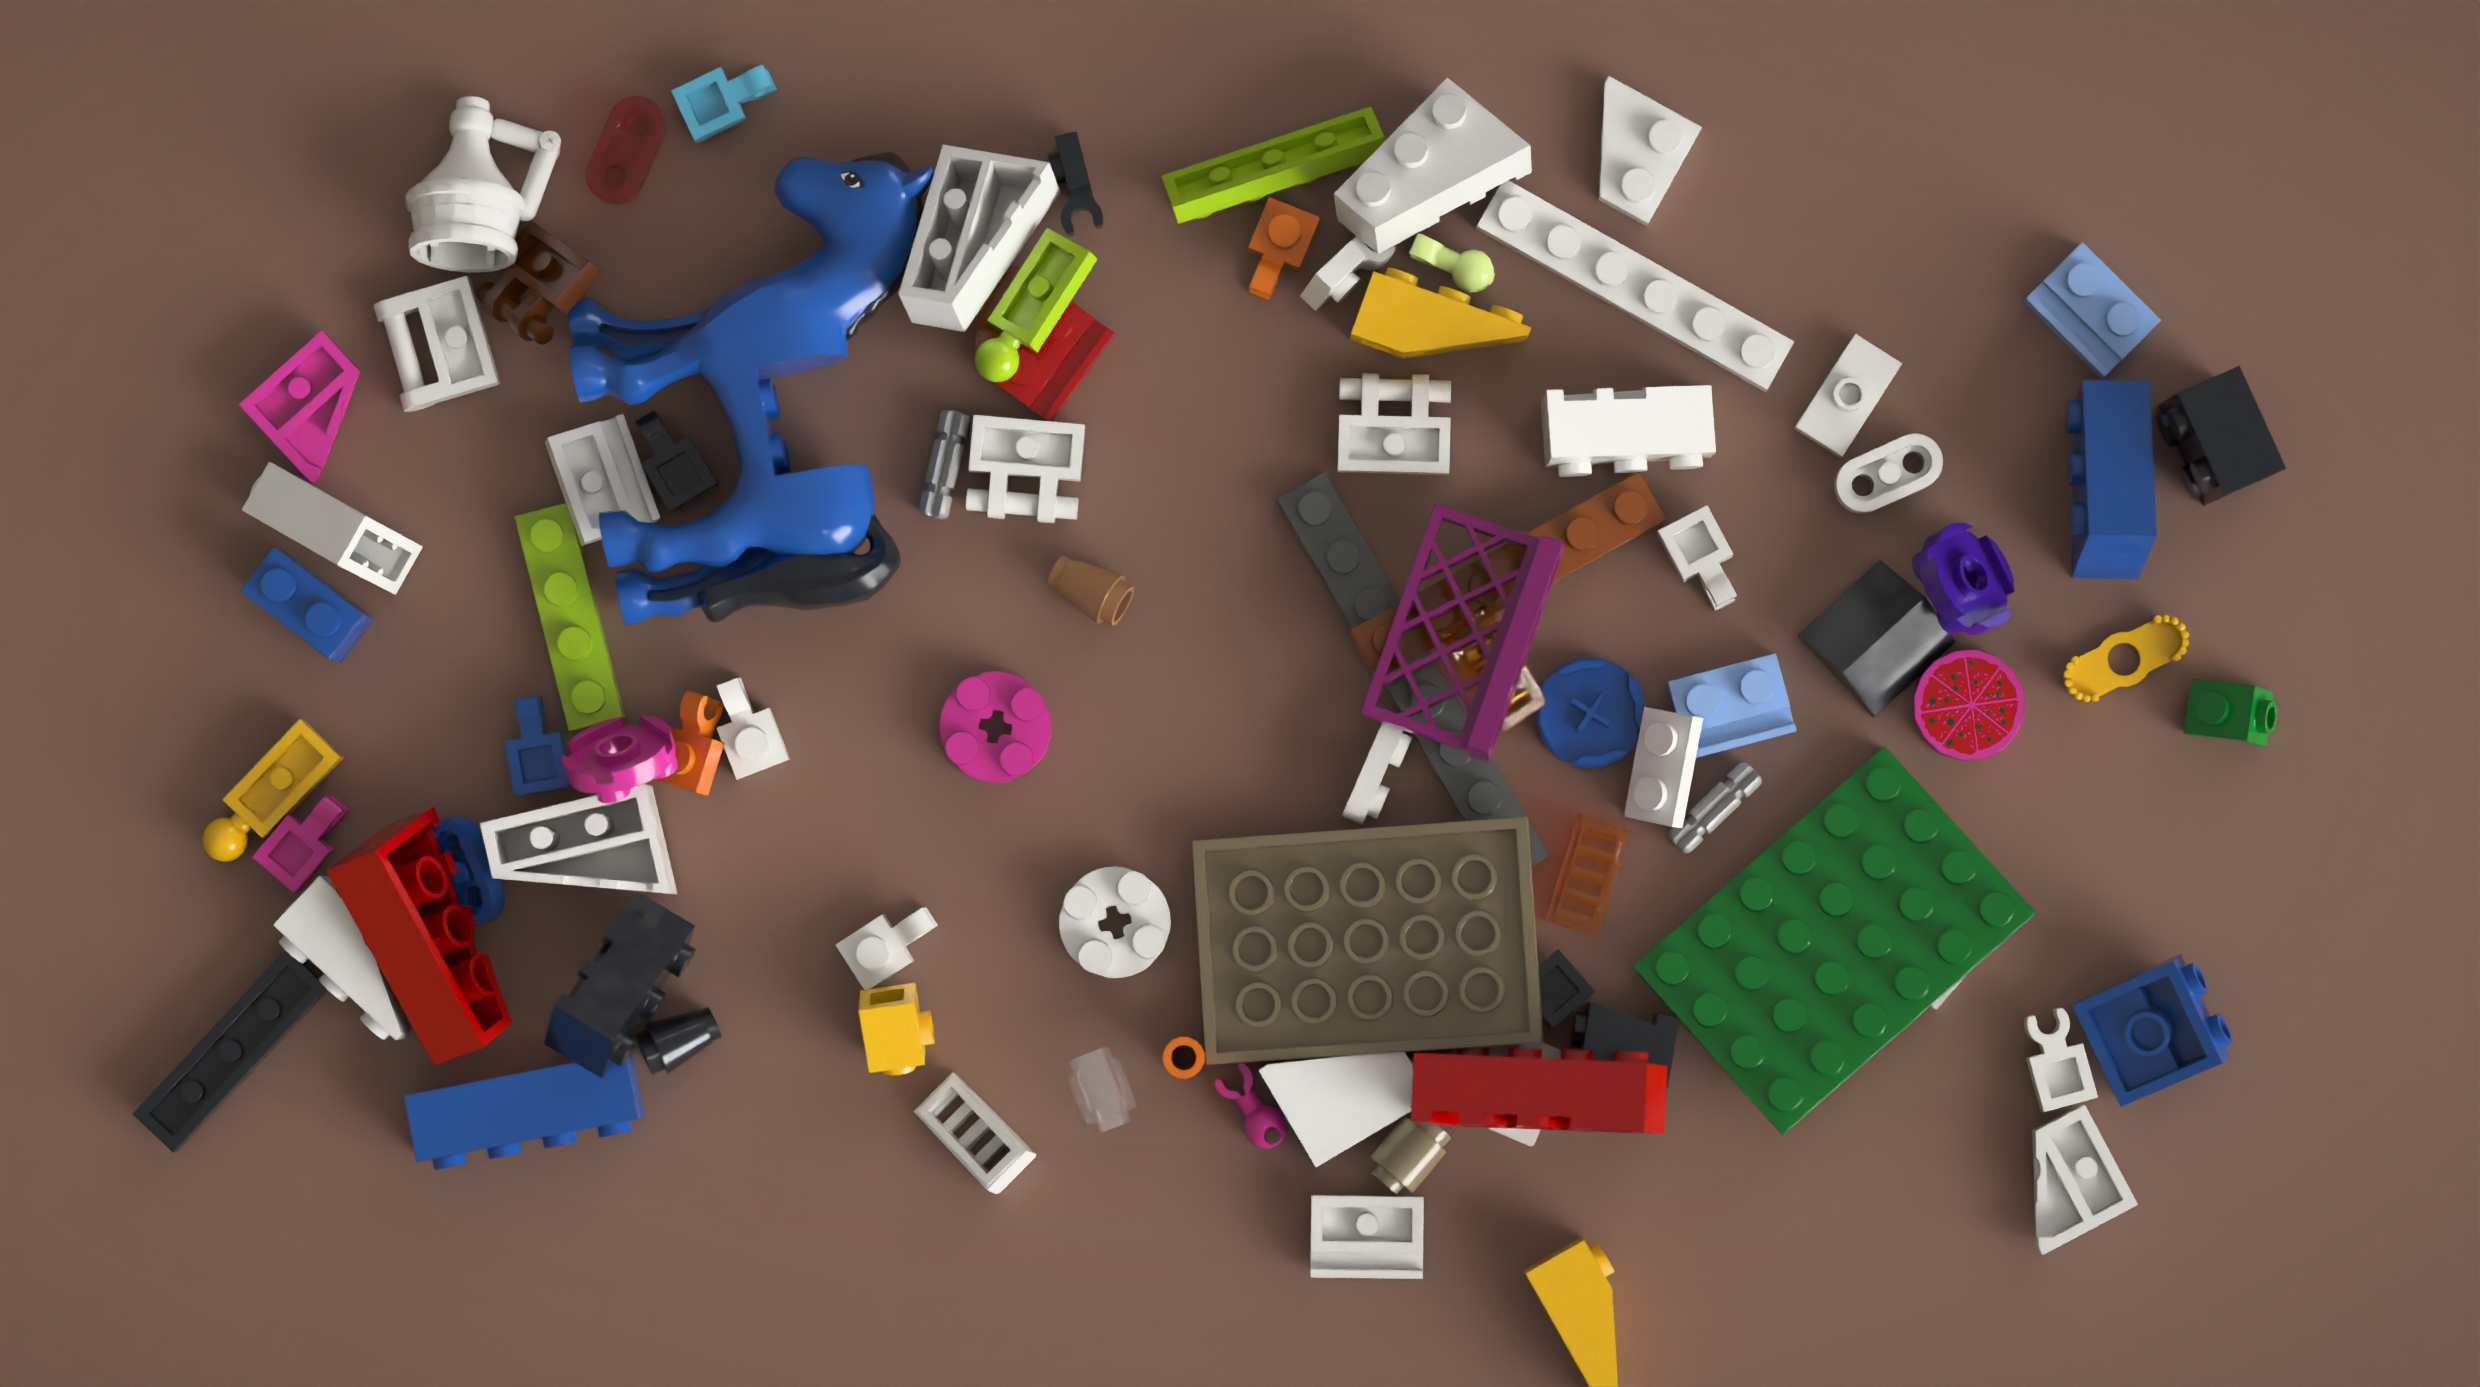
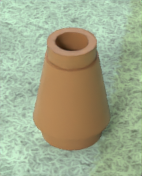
M1065 555L1061 556L1055 563L1048 578V585L1056 588L1060 594L1097 624L1105 621L1112 626L1116 625L1123 617L1132 600L1135 589L1134 586L1125 582V575L1070 559Z

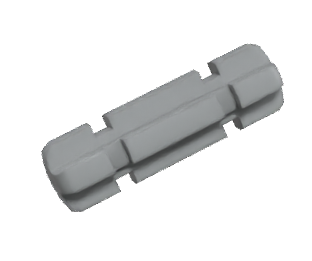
M943 410L940 413L936 430L940 433L939 439H934L925 478L928 488L927 491H922L919 511L924 516L936 519H946L949 516L953 499L949 496L950 490H955L964 451V445H961L962 438H967L970 418L965 413L954 410Z
M1739 763L1726 775L1728 780L1725 783L1719 782L1688 812L1690 817L1687 820L1684 819L1683 828L1672 827L1668 831V838L1681 852L1687 854L1693 851L1704 840L1701 836L1705 832L1710 834L1742 803L1739 800L1743 796L1749 797L1761 785L1762 779L1760 775L1748 763Z

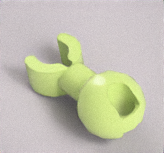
M1418 233L1409 252L1411 259L1451 273L1457 287L1464 292L1475 293L1484 290L1487 286L1491 285L1495 277L1490 258L1480 250L1472 249L1460 254Z

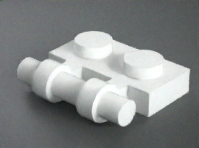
M1362 373V378H1340L1339 400H1361V415H1339L1338 472L1449 475L1451 417H1428L1429 402H1451L1450 380H1429V374H1412V380L1379 379V373ZM1379 401L1411 402V416H1378Z
M974 415L969 472L991 475L989 490L968 488L966 510L987 512L988 518L1005 519V514L1037 516V522L1055 523V518L1077 520L1079 498L1057 496L1058 480L1081 481L1085 424ZM1008 476L1041 478L1039 494L1007 492Z

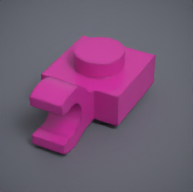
M332 795L330 798L325 796L304 822H301L293 814H288L252 858L293 893H299L335 851L322 839L341 822L350 809Z

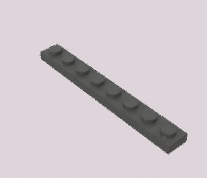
M1325 472L1277 499V503L1351 629L1400 603L1401 600ZM1431 651L1407 663V665L1432 654ZM1437 662L1411 673L1424 701L1452 688ZM1406 677L1385 686L1400 712L1418 704ZM1457 696L1429 708L1438 728L1461 734L1467 713ZM1423 712L1410 717L1411 719L1428 724ZM1413 734L1464 821L1527 817L1493 757H1491L1489 763L1469 756L1466 751ZM1528 818L1531 867L1550 857V854Z

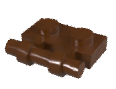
M530 220L514 239L518 246V256L515 263L503 269L505 273L495 284L492 282L483 283L478 289L477 297L479 301L484 303V309L490 316L500 322L508 321L511 330L525 341L534 340L538 344L544 345L551 341L554 335V329L547 323L546 316L553 308L566 316L574 305L586 295L588 289L602 273L583 256ZM527 289L531 290L521 302L520 297Z

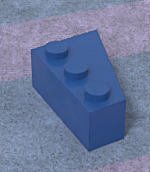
M2082 380L2076 399L2067 401L2065 415L2066 432L2073 434V451L2069 452L2067 466L2068 483L2073 485V502L2070 508L2069 519L2070 534L2072 536L2071 578L2139 579L2157 537L2150 381Z

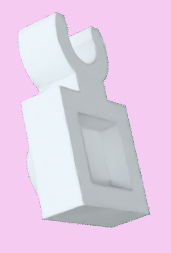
M2063 1008L2053 1009L2056 1027L2049 1034H2044L2039 1030L2035 1015L2026 1016L2024 1019L2026 1034L2032 1041L2039 1044L2041 1050L2040 1054L2026 1057L2041 1112L2098 1098L2083 1043L2070 1046L2066 1044L2065 1037L2070 1029V1020Z

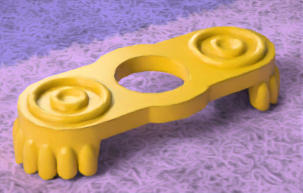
M2160 615L2154 616L2152 621L2130 632L2111 634L2101 642L2099 647L2079 657H2072L2071 662L2065 666L2063 684L2067 692L2076 700L2096 702L2099 700V696L2118 687L2136 685L2146 677L2148 672L2172 660L2179 661L2181 655H2184L2187 651L2185 647L2189 645V640L2186 639L2189 636V632L2184 630L2185 624L2179 623L2176 617L2170 618L2169 615H2163L2162 617ZM2116 644H2129L2138 652L2139 665L2131 675H2118L2109 667L2108 654Z

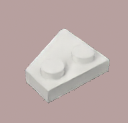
M1608 76L1603 86L1601 169L1599 174L1598 200L1647 227L1702 127Z
M2081 1104L2032 1130L2035 1247L2039 1254L2044 1255L2138 1205L2085 1105Z

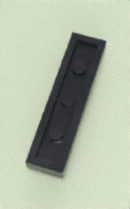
M285 950L140 1105L133 1115L172 1152H178L326 994L328 990L319 981L320 977L305 963H300Z

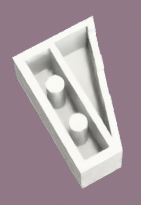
M942 145L898 294L912 323L961 332L966 331L1061 193L1049 162Z
M642 784L631 788L630 794L626 798L613 803H602L596 795L480 823L492 878L678 894L653 786Z

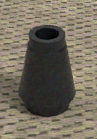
M709 1007L700 1011L696 1010L645 1023L646 1029L634 1034L638 1038V1047L652 1075L663 1070L669 1074L712 1044V1041L722 1037Z

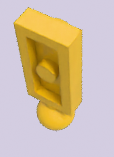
M299 719L222 799L235 813L231 818L222 817L215 819L205 828L202 842L207 854L221 862L237 859L244 853L247 847V832L251 828L260 837L267 839L284 818L291 814L342 761L343 757L305 720Z

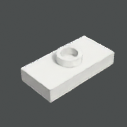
M1855 334L1794 429L1837 457L1842 458L1902 363Z

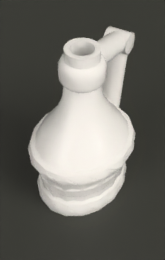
M474 96L459 98L456 102V109L452 112L449 121V130L453 137L449 151L441 163L421 183L408 190L405 196V205L411 213L414 230L408 240L410 255L425 265L455 272H493L508 268L514 264L518 256V246L514 239L520 221L532 220L538 211L554 164L560 155V136L554 131L541 132L504 119L494 120L489 112L490 103L483 98ZM491 137L497 141L535 153L520 194L512 188L508 180L498 170L490 153L488 140Z

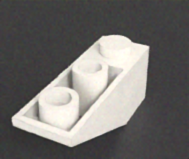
M319 875L273 924L284 935L278 941L279 944L300 963L304 964L309 958L323 971L324 974L319 981L336 998L344 1002L350 997L365 1011L360 1016V1020L379 1038L385 1040L391 1035L395 1040L405 1039L410 1034V1030L399 1001L392 993L388 981L370 949L366 946L362 934L343 900L337 894L331 878Z

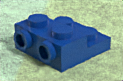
M2181 954L2131 975L2128 979L2076 1001L2072 1005L2120 1107L2220 1065L2230 1056L2226 1049V1046L2233 1043L2230 1030L2221 1014L2217 1013L2210 1016L2201 997L2208 993V986L2203 973L2195 962L2186 965Z

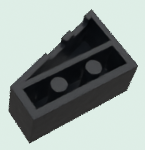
M637 891L602 940L604 943L592 961L587 959L577 974L580 979L568 996L561 994L554 1003L544 1044L600 1078H603L612 1063L621 1067L638 1040L636 1036L632 1035V1032L641 1018L651 1022L667 996V993L661 990L662 986L670 974L679 978L692 960L696 949L690 946V941L695 925Z

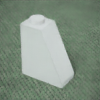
M268 462L262 475L253 484L250 496L242 508V511L301 545L394 595L397 594L423 546L271 462Z
M1405 1052L1268 1063L1258 1069L1315 1167H1318L1411 1111L1414 1056L1409 1059Z

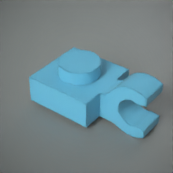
M760 65L730 81L725 70L719 67L671 90L694 141L700 143L748 120L741 104L762 98L776 91L777 88L768 69H765L764 65Z

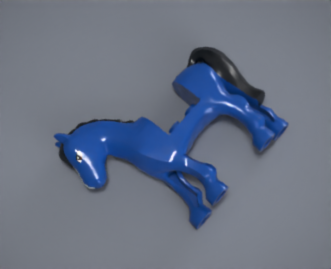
M891 152L860 157L851 162H833L808 157L790 160L780 171L775 181L774 192L783 208L815 227L826 242L821 249L806 257L792 268L774 275L760 276L748 281L720 297L706 311L684 317L652 321L617 318L605 310L592 297L582 298L569 311L567 317L574 345L569 348V357L573 381L580 402L593 401L606 395H612L629 405L645 403L654 394L673 382L687 376L700 375L716 395L732 433L740 466L736 487L729 499L719 509L693 522L665 526L639 522L626 510L599 512L601 538L609 567L639 562L649 572L659 573L677 563L694 562L703 564V566L694 571L664 578L650 576L636 568L616 571V590L625 625L641 623L652 616H681L697 607H701L707 620L715 623L722 621L731 613L747 606H779L799 610L845 606L868 600L884 588L897 571L901 561L899 550L892 537L881 526L874 514L873 484L867 465L831 466L782 475L783 473L791 472V465L785 439L782 440L781 433L774 434L772 419L781 418V410L776 386L772 385L771 378L823 368L839 363L848 357L847 341L857 334L858 328L862 324L873 318L902 284L923 213L922 195L931 184L934 176L931 166L911 172L906 163L898 155ZM604 348L613 353L616 357L608 356L599 349ZM867 537L870 542L869 551L862 555L855 554L854 552L864 544Z

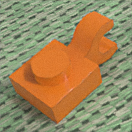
M1268 197L1248 246V252L1262 257L1250 283L1249 294L1270 301L1283 266L1298 272L1300 271L1320 222L1319 216Z
M686 690L680 704L682 730L670 726L676 746L675 756L678 768L671 775L654 780L708 796L725 744L712 739L715 727L722 716L723 701Z

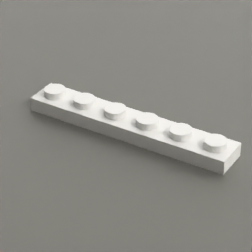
M1509 180L1500 184L1476 227L1482 233L1764 392L1768 390L1795 342Z

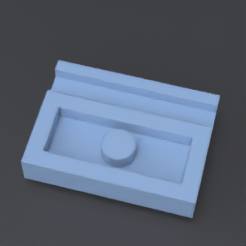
M2083 242L2023 300L2100 379H2103L2161 321Z
M1776 653L1667 682L1674 712L1703 718L1696 758L1797 731L1790 711V703Z

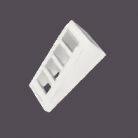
M954 1072L913 1111L985 1189L995 1194L1000 1193L1036 1157V1154ZM959 1095L965 1102L942 1123L937 1116ZM975 1112L980 1118L958 1139L953 1133ZM991 1129L996 1135L974 1155L970 1149ZM1007 1146L1010 1151L990 1171L986 1165Z

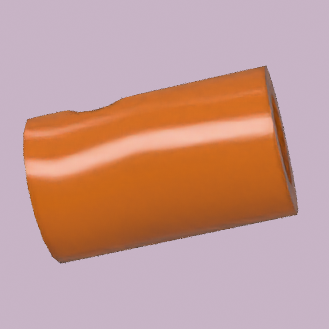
M1191 1036L1174 1038L1166 1045L1163 1052L1165 1069L1177 1078L1187 1079L1195 1076L1205 1063L1203 1045ZM1180 1045H1187L1195 1051L1196 1062L1188 1069L1177 1067L1172 1059L1174 1049Z

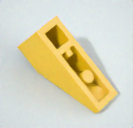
M1580 1237L1525 1268L1523 1272L1588 1386L1618 1387L1613 1291L1606 1279L1607 1276L1615 1271L1599 1243L1588 1247L1585 1240Z

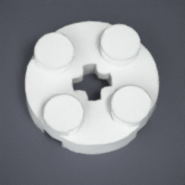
M1104 867L1084 875L1068 891L1059 915V930L1067 952L1086 971L1107 978H1124L1138 974L1150 967L1164 950L1171 930V914L1167 900L1160 888L1144 874L1124 867ZM1116 906L1120 914L1129 913L1131 917V924L1123 927L1124 936L1119 939H1114L1111 931H1101L1099 927V921L1107 918L1106 908Z

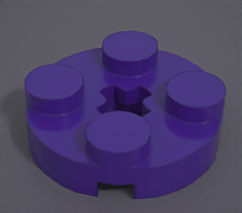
M1961 522L1950 524L1930 535L1924 542L1922 551L1913 556L1912 569L1915 576L1923 583L1927 596L1936 609L1937 620L1942 629L1952 635L1961 631L1970 635H1980L2005 623L2011 616L2013 607L2006 610L2007 595L2015 592L2014 579L2009 564L1997 544L1987 535L1978 539L1974 534L1966 531L1973 526ZM1965 574L1968 576L1971 584L1968 583Z

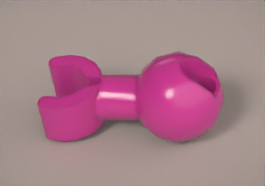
M1244 1063L1238 1064V1069L1244 1076V1096H1241L1237 1091L1228 1090L1220 1079L1215 1080L1214 1085L1224 1098L1235 1101L1245 1115L1244 1132L1247 1139L1256 1147L1262 1149L1273 1148L1285 1139L1288 1132V1121L1285 1114L1278 1107L1270 1104L1264 1105L1253 1089L1254 1076L1252 1071ZM1271 1129H1276L1280 1133L1279 1140L1275 1143H1268L1266 1141V1133Z

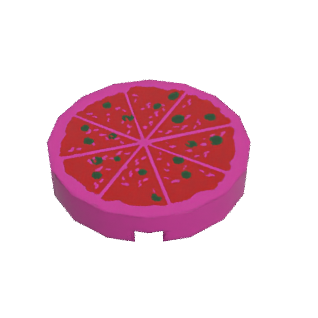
M1979 650L1954 651L1935 660L1920 675L1914 689L1913 721L1922 739L1937 753L1960 761L1981 760L2003 750L2017 735L2025 713L2023 689L2014 671L1998 657Z

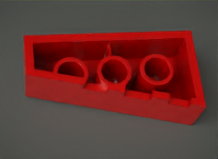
M433 806L383 827L326 871L335 886L337 894L343 900L362 934L366 946L370 949L388 981L392 993L399 1001L414 1028L419 1042L424 1046L435 1066L483 1048L512 1024L488 955L477 953L474 945V926H477L470 905L460 906L450 878L451 875L458 873L451 852L441 853L432 829L441 824Z
M1486 1047L1456 1048V1055L1414 1053L1411 1121L1457 1127L1664 1134L1667 1066L1648 1063V1053L1614 1051V1061H1595V1051L1567 1049L1561 1050V1059L1542 1058L1541 1049L1508 1048V1057L1490 1056V1048Z

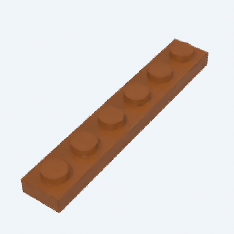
M1639 471L1526 534L1541 538V535L1563 542V556L1553 582L1555 583L1662 524L1667 519ZM1508 543L1487 555L1498 578L1520 568L1526 548ZM1481 559L1452 574L1461 595L1491 582ZM1446 578L1417 593L1426 613L1456 599ZM1515 580L1502 586L1508 599ZM1496 590L1466 603L1476 625L1505 610ZM1399 603L1348 632L1372 677L1377 668ZM1414 603L1407 622L1420 616ZM1460 607L1430 621L1441 644L1470 629ZM1424 624L1402 634L1398 645L1406 664L1435 649ZM1395 656L1389 673L1400 668Z

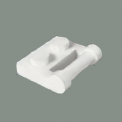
M468 276L385 299L373 305L378 322H384L404 390V393L399 395L404 412L424 409L445 400L501 384L472 283ZM416 311L420 313L439 382L426 386L405 317Z

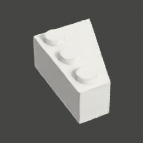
M1447 77L1334 193L1337 220L1379 254L1440 221L1439 217L1466 202H1469L1471 205L1486 197L1485 192L1513 177L1518 180L1531 173L1530 144Z
M1711 385L1645 387L1642 390L1613 392V388L1594 389L1591 394L1564 395L1563 390H1546L1541 400L1545 469L1558 468L1559 477L1591 475V465L1614 464V473L1643 472L1648 470L1647 462L1669 460L1670 469L1672 470L1694 469L1703 467V458H1711L1716 453Z

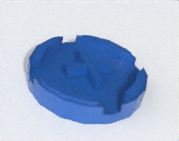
M1578 658L1559 666L1543 683L1535 702V725L1543 744L1559 760L1578 768H1602L1621 760L1637 744L1646 701L1638 682L1621 666L1603 658Z

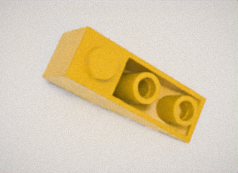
M1387 268L1385 275L1373 271L1350 337V341L1400 359L1526 342L1532 327L1521 324L1523 315L1497 305H1492L1490 312L1469 305L1471 297L1460 291L1440 286L1438 292L1434 293L1417 287V277L1398 269Z

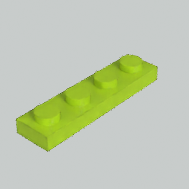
M1370 106L1161 175L1176 221L1180 224L1192 219L1205 218L1213 212L1246 201L1259 200L1265 195L1298 184L1313 182L1319 177L1349 167L1361 166L1386 140Z
M564 503L514 516L569 732L587 729L613 718L622 717L625 719L583 548L567 504Z

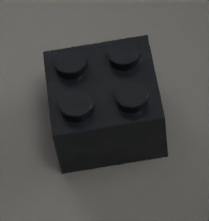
M2240 365L2178 392L2158 405L2162 415L2157 417L2159 430L2169 447L2177 446L2185 466L2180 467L2183 483L2191 497L2199 496L2204 506L2286 469Z

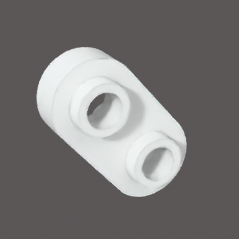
M1915 433L1902 436L1845 463L1835 477V495L1840 504L1851 512L1866 514L1878 510L1931 485L1942 471V452L1937 443L1928 436ZM1912 453L1920 457L1922 461L1920 472L1909 473L1905 470L1903 458L1906 454ZM1863 476L1871 482L1872 489L1869 495L1859 496L1853 491L1852 482L1855 477Z
M1384 723L1381 724L1343 811V817L1361 825L1366 815L1375 819L1378 818L1390 788L1380 784L1388 764L1400 767L1411 742V736L1402 733L1403 730Z

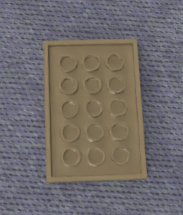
M1527 817L1192 841L1206 1065L1544 1043Z

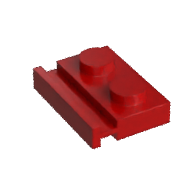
M1070 301L1038 353L1020 344L1017 349L1019 366L1016 373L1006 381L992 383L1045 421L1052 422L1112 340L1115 333Z

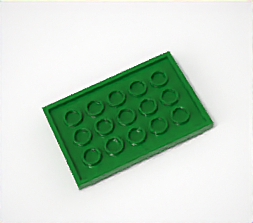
M1884 746L1633 965V969L1677 1018H1680V1022L1781 1136H1784L2034 917L2036 911Z

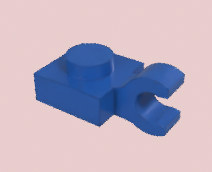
M534 696L516 699L515 708L521 739L505 741L514 796L572 787L568 782L562 763V755L564 754L567 757L563 732L546 734L542 697Z

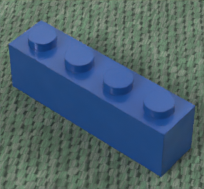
M632 1052L621 1067L612 1063L603 1078L573 1062L404 1096L416 1162L432 1159L434 1170L467 1164L465 1153L481 1149H487L489 1159L522 1153L520 1142L542 1138L544 1148L577 1142L575 1131L597 1127L599 1138L631 1132L630 1120L644 1117Z

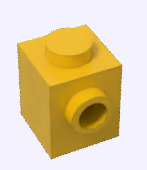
M908 983L860 990L858 1011L869 1073L883 1071L886 1075L896 1076L909 1073L916 1066L925 1065L926 1045L935 1044L931 1012H920L916 984Z

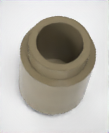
M1403 1117L1370 1156L1377 1164L1371 1174L1396 1195L1403 1187L1413 1193L1447 1153L1443 1148L1451 1137L1437 1124L1413 1122L1411 1117L1409 1119Z

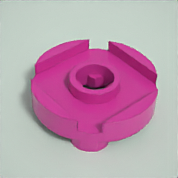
M989 671L964 679L949 695L941 712L940 737L948 758L965 774L979 781L1005 783L1027 774L1043 759L1051 740V716L1043 697L1025 679L1012 673ZM993 711H1002L1004 713L1003 721L1012 725L1010 735H1000L998 743L987 742L988 733L980 729L981 720L991 719Z
M639 715L642 725L625 726L623 718L619 717L600 722L583 730L568 743L571 754L568 757L564 754L562 755V763L569 784L581 792L596 793L598 800L602 803H613L626 798L630 794L631 788L640 786L652 779L671 775L677 770L678 763L675 756L676 746L670 726L658 717Z

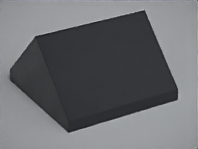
M1881 560L1873 565L1798 635L1872 717H1875L1956 642L1951 634L1942 629L1937 620L1936 612L1926 597Z

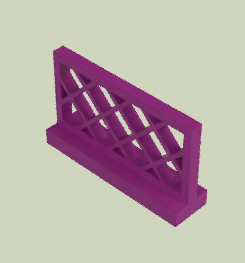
M1435 503L1360 712L1361 716L1466 751L1469 756L1490 763L1563 556V542L1541 535V538ZM1445 521L1465 528L1474 547L1444 560L1435 542L1442 522ZM1475 532H1478V533H1481V534H1484V535H1487V536H1490V537H1493V538H1490V539H1488V540H1486V541L1480 543V541H1479V539H1478V537H1477V535H1476ZM1503 542L1526 548L1520 568L1500 578L1497 577L1485 551ZM1431 552H1433L1438 564L1426 569ZM1479 555L1491 582L1461 595L1449 568ZM1443 572L1456 599L1426 613L1417 596L1420 583ZM1515 580L1508 599L1502 586ZM1496 590L1505 608L1502 619L1479 631L1466 603ZM1414 603L1420 616L1407 622ZM1460 607L1473 634L1443 648L1430 621ZM1424 624L1437 651L1407 665L1398 647L1401 636ZM1496 633L1489 652L1484 638ZM1477 642L1486 659L1484 670L1481 674L1460 683L1447 656ZM1395 656L1401 669L1388 674ZM1441 659L1454 687L1424 701L1411 673ZM1406 677L1418 704L1398 714L1376 707L1383 687ZM1477 686L1473 701L1470 704L1465 691ZM1459 695L1468 713L1461 734L1438 728L1429 708ZM1423 712L1428 724L1411 719L1410 717Z

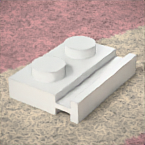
M624 414L606 421H598L547 437L544 441L581 546L602 540L599 512L626 510L639 522L655 523L660 519Z
M1311 1195L1310 1278L1423 1279L1424 1197Z

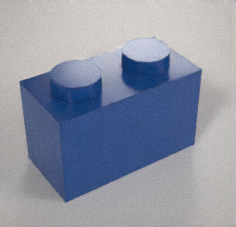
M277 547L271 550L241 589L244 595L328 659L340 663L375 619L290 553Z

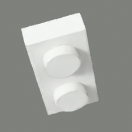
M1644 707L1624 817L1683 828L1703 718Z

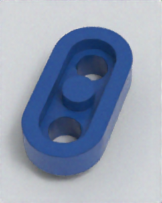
M462 816L439 820L441 825L432 829L441 853L450 851L458 873L451 875L450 878L460 906L470 905L477 926L495 920L504 907V889L500 879L492 878L484 840L478 827L471 820ZM458 839L461 843L463 850L459 847Z

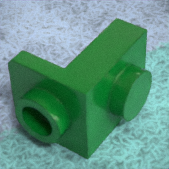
M2191 678L2183 734L2245 742L2265 747L2268 734L2274 731L2277 722V705L2273 701L2274 694L2272 691L2255 685Z

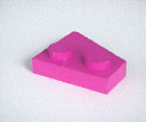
M321 330L238 405L313 484L321 476L361 370L327 333Z

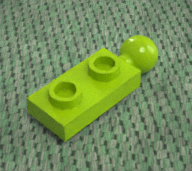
M1046 228L987 320L995 329L1002 333L998 338H991L983 342L976 351L975 366L978 373L984 379L991 382H1003L1010 379L1016 373L1019 366L1017 349L1020 344L1038 353L1098 260L1089 250Z

